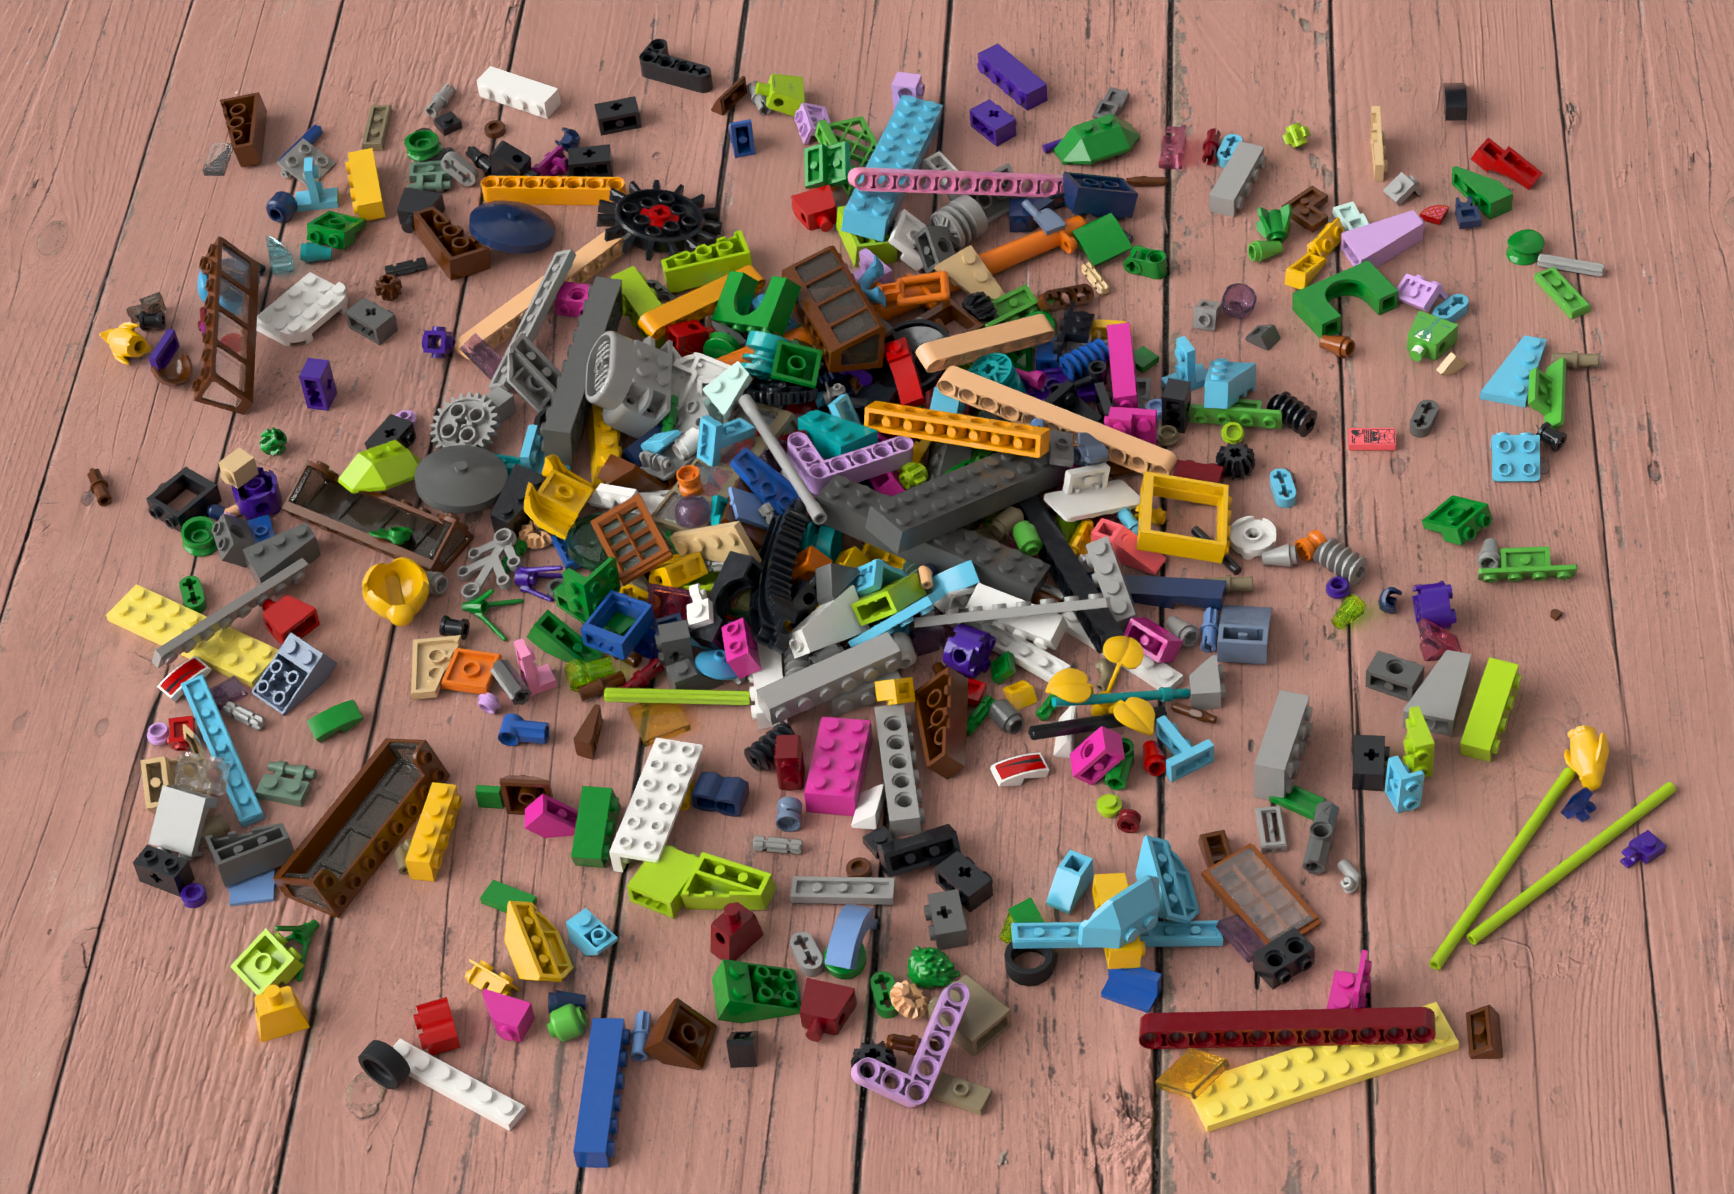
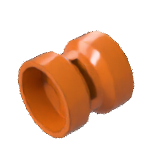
M694 465L681 467L676 473L680 493L686 498L699 496L703 491V484L700 480L698 467Z
M1315 529L1308 533L1306 538L1302 537L1295 541L1294 545H1296L1299 557L1307 562L1313 559V555L1319 545L1327 542V540L1319 530Z

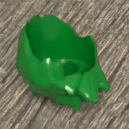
M916 946L908 958V979L911 983H915L917 987L930 990L934 986L950 985L955 978L960 976L959 971L954 969L955 965L951 963L948 955L935 947L921 948Z

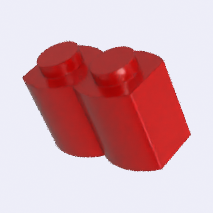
M447 997L416 1005L418 1014L413 1016L417 1030H423V1033L419 1034L422 1050L428 1049L429 1054L433 1056L461 1048Z

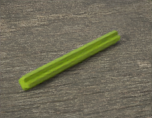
M607 687L604 690L605 702L749 705L750 692L736 690Z

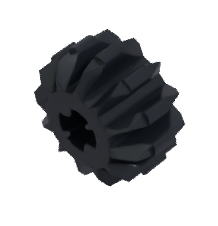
M983 291L968 295L964 302H962V307L984 325L998 318L994 303L990 300V296H986Z
M1228 442L1227 446L1220 447L1216 455V463L1218 466L1224 467V478L1230 476L1232 480L1235 477L1243 480L1245 475H1251L1255 466L1253 449L1248 448L1247 444L1240 445L1237 442L1232 445Z
M873 1039L870 1044L867 1045L862 1042L860 1049H854L851 1060V1068L858 1061L867 1057L876 1059L893 1068H896L897 1065L893 1049L887 1048L884 1041L876 1044ZM861 1065L860 1073L862 1076L870 1078V1068L866 1065Z

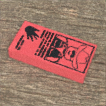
M1348 428V449L1396 450L1395 428Z

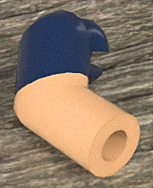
M212 504L207 508L208 516L215 520H219L220 516L223 513L225 514V512H230V515H235V517L241 515L236 504L229 508Z
M926 563L918 569L923 589H929L933 586L932 577L937 574L936 567L931 563Z

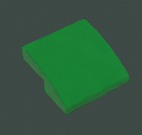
M843 141L830 146L821 143L804 149L805 187L807 189L819 188L825 185L833 187L849 183V143Z
M1112 213L1072 231L1081 251H1084L1089 262L1094 267L1133 248Z

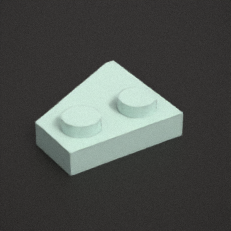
M737 361L702 390L727 420L731 416L729 412L734 402H739V398L749 386L752 377Z

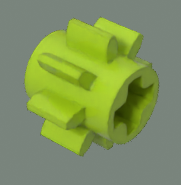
M1299 122L1285 128L1287 133L1282 136L1286 145L1291 144L1292 148H1297L1308 143L1306 138L1311 136L1308 126L1304 127Z
M910 461L901 466L903 471L899 474V480L906 489L923 484L928 478V472L921 463L916 464V462L912 463Z

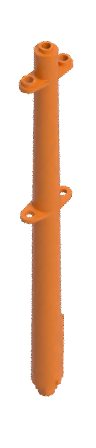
M1076 215L1064 220L1066 227L1063 230L1049 235H1045L1043 230H1039L978 256L989 272L994 275L1056 247H1060L1068 254H1071L1078 247L1072 231L1088 224L1084 217ZM907 273V274L904 275V277L913 276V275L910 274V273ZM949 279L950 294L962 289L958 285L952 284ZM940 281L905 286V298L941 292ZM897 301L886 302V307L876 313L885 321H889L921 306L930 310L937 306V302L900 308L897 305ZM831 315L825 316V319L828 323H832L842 318H833L831 317ZM860 315L833 327L832 331H837ZM803 326L784 333L783 336H780L791 341L796 338L813 345ZM744 347L716 360L731 366L737 361L740 364L742 362L751 363L744 360L742 356L747 353L754 354V351Z

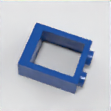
M611 590L581 628L584 645L625 660L652 626V620H655L652 605L646 601H640L624 593ZM616 612L637 619L624 637L603 629Z

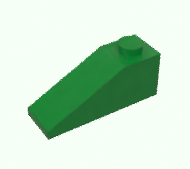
M1458 166L1452 167L1451 184L1467 199L1468 196H1471L1473 199L1472 204L1478 206V209L1489 220L1512 210L1513 193L1501 182Z
M548 609L533 625L527 635V638L544 652L587 672H590L604 655L599 650L585 646L582 637Z

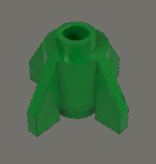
M1287 204L1280 208V210L1273 209L1269 211L1259 207L1257 211L1260 220L1256 222L1257 231L1267 241H1280L1282 243L1288 237L1291 227L1292 206Z

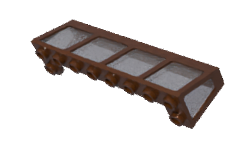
M218 236L214 244H210L206 256H202L199 263L201 273L204 275L209 274V278L205 286L208 296L204 307L207 308V313L203 321V325L206 326L202 342L205 343V349L201 360L204 361V366L199 378H195L193 381L192 391H194V401L245 415L253 404L259 263L223 237Z

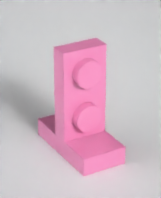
M523 638L514 641L520 669L519 676L532 694L530 696L557 687L556 679L548 664L537 668L536 664L532 662L536 660L532 647H527Z

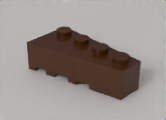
M948 666L914 691L916 701L914 703L926 766L945 779H949L965 767L968 678Z

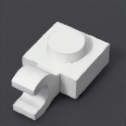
M699 583L691 585L689 591L693 603L687 605L688 626L693 630L714 623L713 602L707 598L706 590H700Z

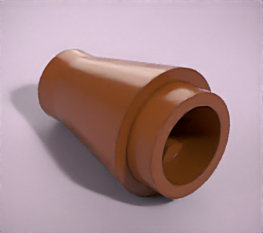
M1324 334L1320 338L1319 346L1341 358H1345L1353 354L1355 342L1349 336H1328Z

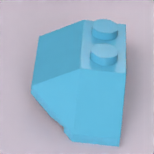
M1146 835L1143 839L1135 873L1137 881L1146 875L1159 878L1158 917L1188 924L1200 913L1189 871L1179 856L1170 849L1172 846L1168 840Z
M1146 875L1106 901L1092 914L1089 920L1085 919L1080 924L1077 943L1081 946L1119 949L1127 943H1132L1145 931L1152 930L1158 922L1159 878Z

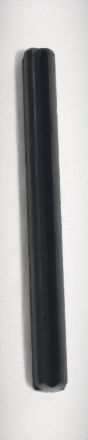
M1163 706L1153 707L1155 712L1154 722L1163 715L1167 716ZM1111 713L1032 725L1028 730V734L1031 740H1039L1096 731L1101 726L1110 729L1125 725L1120 723L1114 714Z

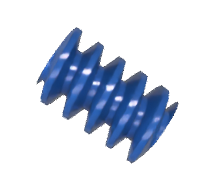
M1098 338L1093 342L1087 343L1086 346H1080L1078 350L1074 349L1070 353L1063 354L1062 357H1059V364L1063 373L1072 382L1076 379L1075 375L1078 378H1082L1083 371L1088 375V366L1091 362L1101 360L1106 363V359H1110L1109 350L1106 344Z

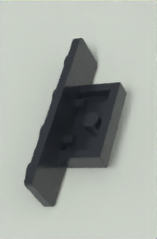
M1071 301L1069 309L1065 308L1064 319L1061 320L1060 330L1057 333V341L1055 340L1053 354H1057L1058 363L1059 357H1062L1068 341L1088 343L1093 328L1095 314H1089L1086 311L1075 312L1076 302Z

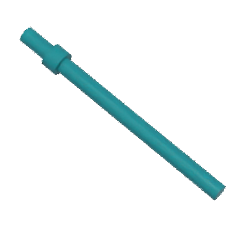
M1160 687L1159 690L1091 694L1090 698L1083 703H1072L1060 697H1053L1052 705L1053 707L1116 703L1119 700L1126 702L1130 697H1138L1145 701L1159 700L1160 702H1171L1173 699L1189 698L1190 691L1188 688L1172 689L1171 687Z

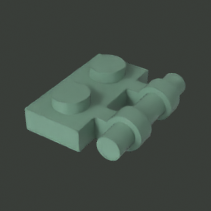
M441 160L410 162L409 180L411 184H408V188L425 191L436 190V192L452 189L451 181H444L452 180V176L444 171L441 166Z
M270 761L268 771L275 773L274 775L264 774L255 791L257 799L302 807L312 789L310 782H307L306 779H315L317 770L310 769L307 765L302 764L294 766L289 765L286 761ZM287 774L295 776L294 779L285 777Z

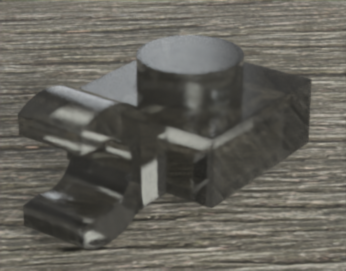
M160 292L139 299L140 305L131 306L126 309L132 323L139 322L141 311L146 313L164 311V313H167Z

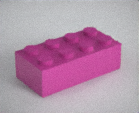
M834 717L821 718L804 791L807 812L854 816L859 796L862 792L873 742L871 720Z

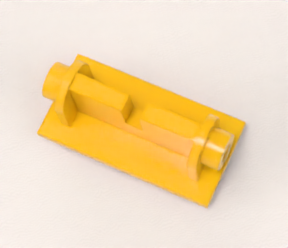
M1339 217L1333 222L1327 223L1318 235V238H1315L1307 245L1308 253L1319 254L1320 257L1326 258L1341 242V234L1345 231Z
M1090 519L1081 521L1080 526L1077 527L1069 542L1077 558L1080 554H1088L1086 544L1091 543V532L1094 530L1093 521Z
M471 959L469 960L474 965L472 970L469 969L465 974L469 984L483 991L487 984L490 983L487 990L510 997L512 988L517 991L520 990L512 984L514 979L503 972H500L499 975L493 973L494 967L483 960L479 964Z

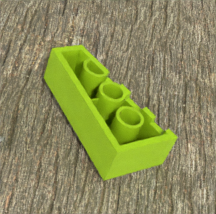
M742 231L734 232V236L727 239L725 236L717 238V243L706 246L705 243L699 245L691 253L683 251L662 259L661 265L667 290L670 293H678L686 289L699 288L729 274V271H736L747 265H752L751 253Z
M634 266L611 276L612 279L622 280L623 316H629L631 325L635 329L640 328L638 320L643 314L664 304H661L658 300L655 290L647 285L643 273L638 272ZM640 328L641 336L644 339L647 338L648 335ZM666 336L655 340V348L660 349L666 343Z
M1489 657L1460 742L1461 755L1491 762L1493 754H1498L1501 743L1499 738L1501 733H1504L1506 730L1508 715L1513 709L1515 697L1522 681V675L1519 674V664Z

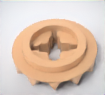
M529 520L528 525H522V530L519 531V538L527 543L526 546L528 548L540 549L552 543L551 536L553 534L547 531H538L541 532V536L537 535L534 531H537L538 526Z
M905 980L902 983L897 982L890 991L891 1002L901 1015L917 1020L921 1019L928 1011V998L922 995L923 990H918L915 983L910 985Z

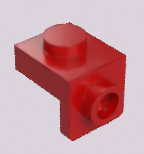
M193 716L168 718L170 738H167V744L175 751L189 750L190 745L184 739L182 724L187 725L196 734L195 718Z

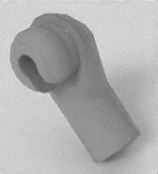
M1343 859L1337 865V868L1345 876L1344 880H1341V887L1345 892L1352 893L1359 887L1361 874L1347 859Z

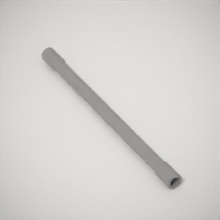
M742 395L739 398V404L755 425L806 506V510L814 523L817 525L823 524L827 520V515L823 508L813 497L759 412L758 406L751 395Z

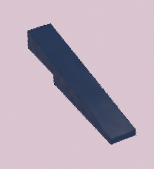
M1086 572V573L1088 574L1089 578L1091 579L1092 583L1094 584V581H1093L1092 575H1091V574H1094V573ZM1124 574L1134 603L1174 609L1176 604L1200 608L1211 607L1212 609L1222 611L1227 593L1226 580ZM1100 587L1096 588L1099 593H1102Z

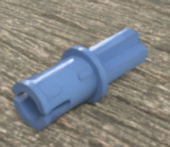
M1211 607L1206 608L1203 624L1200 627V632L1202 633L1200 648L1207 653H1210V646H1212V652L1216 650V638L1219 630L1217 625L1218 610Z
M640 1010L636 1014L634 1030L630 1035L633 1040L630 1057L638 1062L647 1059V1052L643 1049L650 1033L651 1013Z

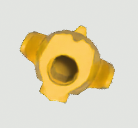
M125 322L116 329L111 328L99 334L110 345L115 359L120 363L129 365L130 362L127 357H141L152 350L146 339L134 330L140 327L139 324Z
M1583 725L1568 732L1570 750L1568 748L1565 750L1564 758L1566 764L1579 775L1581 784L1586 791H1595L1601 787L1609 754L1608 740L1605 733H1601L1599 738L1594 727Z

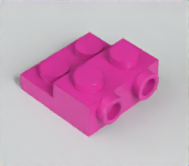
M1110 407L1109 416L1104 417L1105 426L1157 446V410Z

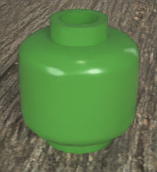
M570 1003L550 1013V1022L547 1023V1028L553 1038L558 1037L560 1041L568 1042L585 1033V1026L588 1025V1020L581 1006L576 1007Z

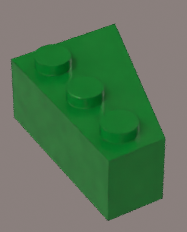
M582 786L571 859L576 866L605 868L607 860H610L609 851L621 809L619 798L616 797L612 788Z

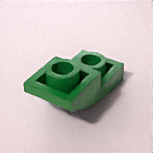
M352 699L328 708L309 719L307 723L315 739L321 743L338 730H342L345 733L364 720V717L355 700Z

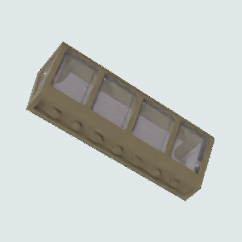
M739 403L731 412V416L724 421V423H727L737 418H742L755 426ZM756 403L759 412L776 438L798 430V420L793 412ZM757 429L755 436L721 448L720 461L717 466L711 467L696 457L691 465L698 467L700 471L703 491L699 496L694 498L682 496L679 482H677L651 516L672 555L676 553L666 530L670 529L673 534L678 531L711 526L712 496L720 495L729 499L728 488L733 487L735 481L740 477L730 466V463L744 447H747L773 469L776 468L778 462Z

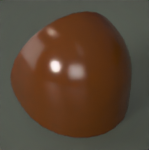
M186 353L182 354L180 359L166 368L157 370L155 366L151 367L154 377L160 383L167 386H177L187 381L193 369L192 362Z

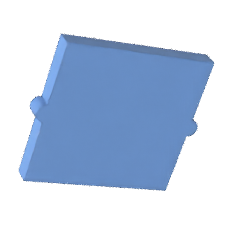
M729 487L730 505L733 508L735 520L767 530L766 518H763L758 512V509L764 505L755 494L735 487Z
M275 868L228 886L230 906L273 902L275 887L277 886L273 880Z

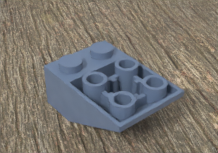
M1223 605L1217 639V661L1267 664L1272 608Z
M290 632L250 693L285 716L325 683L337 662Z

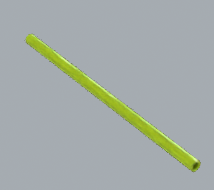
M1564 768L1429 961L1431 968L1435 970L1442 968L1575 777V772L1571 768Z
M1667 782L1468 933L1466 936L1467 940L1472 945H1476L1673 795L1676 792L1674 784Z

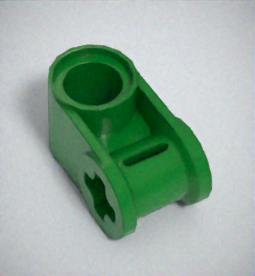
M1136 245L1131 249V255L1123 262L1124 269L1133 275H1141L1152 279H1162L1167 275L1166 254L1161 250Z

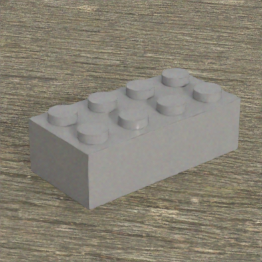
M1283 690L1279 691L1255 761L1254 797L1269 800V796L1285 798L1287 793H1292L1294 779L1292 777L1293 775H1298L1300 760L1298 759L1299 756H1304L1306 750V742L1304 741L1305 738H1310L1312 732V723L1309 722L1311 721L1313 707L1309 706L1308 695Z

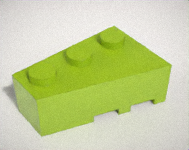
M839 206L836 228L855 268L860 267L859 251L865 248L870 250L885 264L897 261L898 249L888 242L890 238L888 235L881 242L841 231L846 206Z
M702 852L681 893V897L686 909L724 910L725 905L738 902L748 910H766L776 891V886L771 873Z

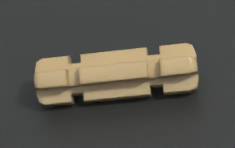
M1091 262L1081 266V272L1101 296L1110 292V286L1104 281L1105 279Z

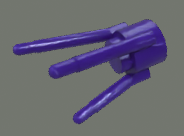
M521 566L516 570L515 584L516 586H521V592H527L541 599L553 602V598L531 587L537 585L538 578H563L561 573H541L562 570L563 566Z

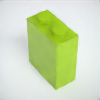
M916 572L882 585L881 589L863 596L852 603L851 607L860 626L898 613L926 595V591L921 587L920 578Z
M665 845L659 862L644 861L627 884L630 902L674 919L684 905L681 893L699 857L680 851L672 845Z

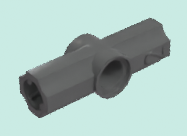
M1323 801L1317 804L1313 823L1310 826L1309 840L1303 860V869L1307 870L1309 874L1318 875L1321 872H1325L1329 852L1332 849V839L1339 807L1330 801Z

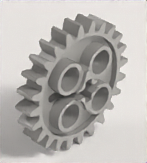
M470 391L466 397L460 393L457 400L452 396L450 404L443 402L445 408L437 409L440 415L432 417L436 423L430 424V427L434 430L430 432L433 438L431 442L436 446L437 450L454 445L476 446L488 450L486 445L494 444L491 438L499 436L495 430L501 429L498 422L502 420L498 415L500 411L491 399L489 400L486 395L481 396L479 392L473 395Z

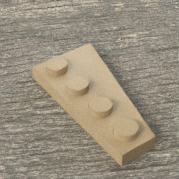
M740 521L678 531L669 537L676 551L681 556L701 552L703 560L724 562L729 552L733 551L753 556L759 563L762 561Z

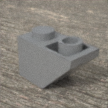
M1217 655L1209 657L1189 675L1192 708L1199 710L1221 709V698H1226L1225 683L1220 684V680L1224 678L1223 665H1218Z

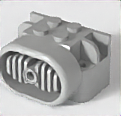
M607 331L598 338L587 362L585 395L590 403L603 408V420L608 426L639 439L654 428L670 412L673 341L668 340L660 349L655 348V339L650 336L641 342L637 339L632 340L614 331Z

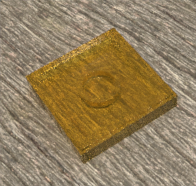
M639 703L627 708L628 714L645 747L654 744L656 737L668 739L691 730L690 723L680 704Z
M1190 1048L1155 1083L1158 1089L1195 1100L1229 1068L1230 1064L1227 1058Z

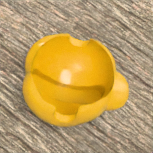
M399 557L389 564L378 563L370 567L362 581V594L366 604L374 613L390 620L395 626L404 627L413 621L414 616L425 605L429 596V582L426 572L418 563L407 557Z

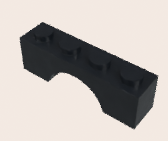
M733 551L729 552L708 596L713 602L714 623L693 629L690 634L701 646L725 651L721 627L728 624V607L739 593L755 587L764 568L753 556Z

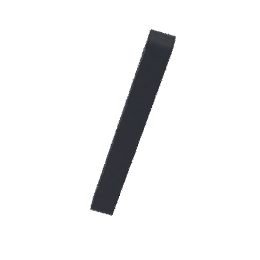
M1037 494L1011 505L1023 512L1024 521H1029L1030 524L1034 525L1043 543V547L1038 555L1043 562L1051 565L1049 573L1064 597L1079 596V600L1089 599L1088 594L1099 593L1039 495ZM1109 608L1073 611L1099 654L1103 653L1104 643L1109 638L1124 636Z

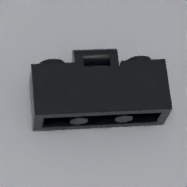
M950 824L932 828L903 839L899 838L876 845L881 867L889 878L942 862L956 851L961 853L957 832Z

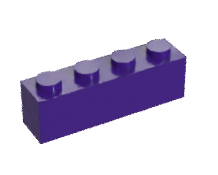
M996 44L978 53L977 67L980 73L986 75L993 84L999 86L1018 105H1021L1028 111L1048 101L1047 84L1001 45Z

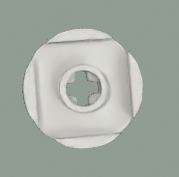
M1255 516L1242 517L1231 526L1230 546L1246 560L1262 556L1263 551L1276 548V528L1271 521L1262 518L1261 521L1255 519ZM1249 535L1257 536V537H1256V538H1249Z

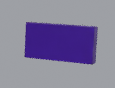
M167 329L149 357L151 367L155 366L157 370L166 368L180 346L175 330Z

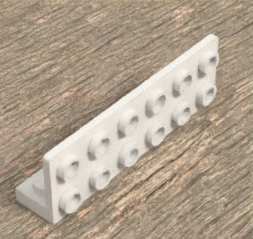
M656 737L609 851L613 871L623 873L626 864L630 863L631 859L653 863L659 862L703 752L702 745Z

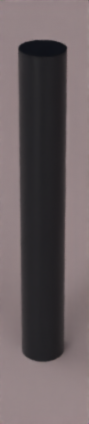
M1199 526L1192 528L1191 533L1196 538L1212 540ZM1224 554L1222 563L1234 575H1238L1242 568L1229 555Z

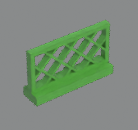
M863 116L828 123L825 119L817 123L815 137L819 144L823 143L826 146L846 141L850 147H853L850 152V159L860 162V167H863L864 164L867 165L869 162L868 157L873 154L878 143ZM860 124L863 130L859 132L852 129L851 126ZM838 129L843 131L844 134L839 136L833 133L832 130ZM847 133L858 137L857 141L854 142L845 138ZM863 139L870 142V148L859 144L860 140ZM858 149L867 154L865 157L854 154V151ZM850 164V171L853 168H857L856 166ZM850 183L843 184L842 187L848 198L851 197L855 187Z

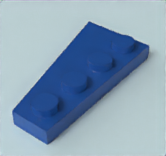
M744 447L732 459L730 466L763 504L770 503L774 509L773 513L775 512L783 516L787 506L789 507L794 498L801 499L789 480L747 447Z

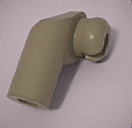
M1102 658L1095 664V668H1099L1098 672L1102 675L1095 684L1096 689L1100 692L1107 690L1114 673L1113 663L1106 658Z
M413 838L405 839L394 853L399 873L402 875L408 874L405 859Z

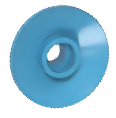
M705 650L696 656L695 666L704 675L718 680H731L738 677L727 663L724 650Z

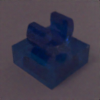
M649 628L633 651L640 653L642 657L652 660L654 658L657 659L659 650H657L654 637L656 634L655 630Z
M1584 787L1571 796L1561 810V813L1567 819L1576 814V817L1581 822H1585L1590 818L1585 809L1589 813L1596 810L1595 804L1589 801L1593 793L1587 787Z

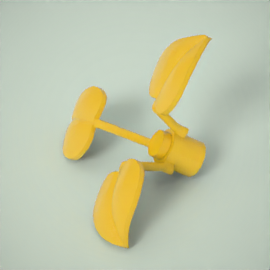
M1115 636L1109 638L1104 643V656L1109 661L1117 663L1107 690L1101 691L1098 694L1111 693L1122 665L1128 669H1136L1143 661L1144 652L1137 640L1128 636ZM1066 668L1057 672L1050 679L1045 691L1072 703H1083L1090 698L1091 694H1094L1093 685L1087 683V675L1074 668ZM1130 697L1126 702L1119 700L1115 704L1091 705L1090 712L1092 716L1113 713L1120 723L1130 729L1148 736L1153 734L1155 712L1151 704L1144 699Z

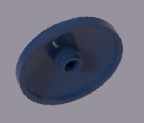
M501 200L487 202L476 207L470 214L469 230L473 237L485 246L502 252L525 254L547 248L554 240L555 224L548 214L532 205Z

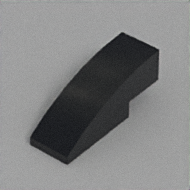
M1443 83L1445 121H1467L1468 106L1465 83Z

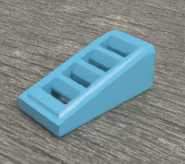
M678 429L654 434L641 444V448L643 451L649 450L652 453L660 454L680 436L681 432Z

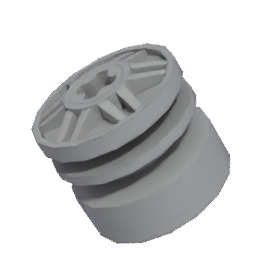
M961 194L950 201L948 205L931 215L930 226L947 227L956 253L970 244L971 241L986 233L988 220L985 212L975 199Z

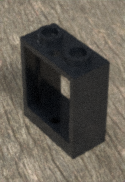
M184 467L146 498L149 514L154 519L163 521L169 528L176 529L181 532L182 526L187 520L206 515L207 508L210 505L219 504L222 501L218 486L188 467ZM186 489L197 495L178 512L167 506Z

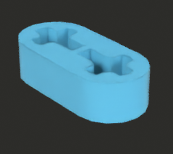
M1229 134L1224 137L1217 151V164L1220 167L1225 168L1240 141L1242 142L1241 136Z
M1454 294L1433 309V315L1454 323L1468 312L1469 299L1463 294Z
M1282 468L1273 470L1270 473V488L1275 503L1282 508L1294 506L1296 503V489L1290 472Z

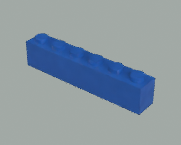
M592 1018L573 1150L577 1167L609 1168L610 1158L615 1157L616 1143L613 1140V1136L618 1134L619 1120L616 1118V1113L620 1112L622 1108V1098L619 1095V1091L624 1089L625 1075L622 1073V1069L627 1067L628 1053L625 1051V1047L630 1045L631 1032L630 1029H626L624 1018Z

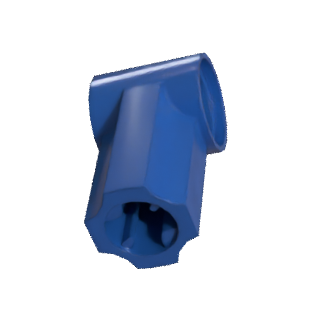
M506 714L498 733V740L506 746H515L519 742L545 744L549 739L550 726L547 722L526 721L517 714Z

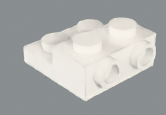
M904 209L898 215L888 242L902 252L900 259L915 271H918L921 268L924 269L914 236L926 225Z

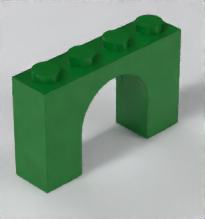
M1369 260L1292 293V310L1319 338L1324 334L1334 336L1341 333V315L1329 304L1334 298L1340 296L1358 297L1364 300L1378 315L1398 307V290Z
M729 271L711 320L726 325L741 334H744L745 331L748 333L749 331H760L783 336L802 287L788 278L772 276L761 304L749 314L750 304L759 281L744 272Z

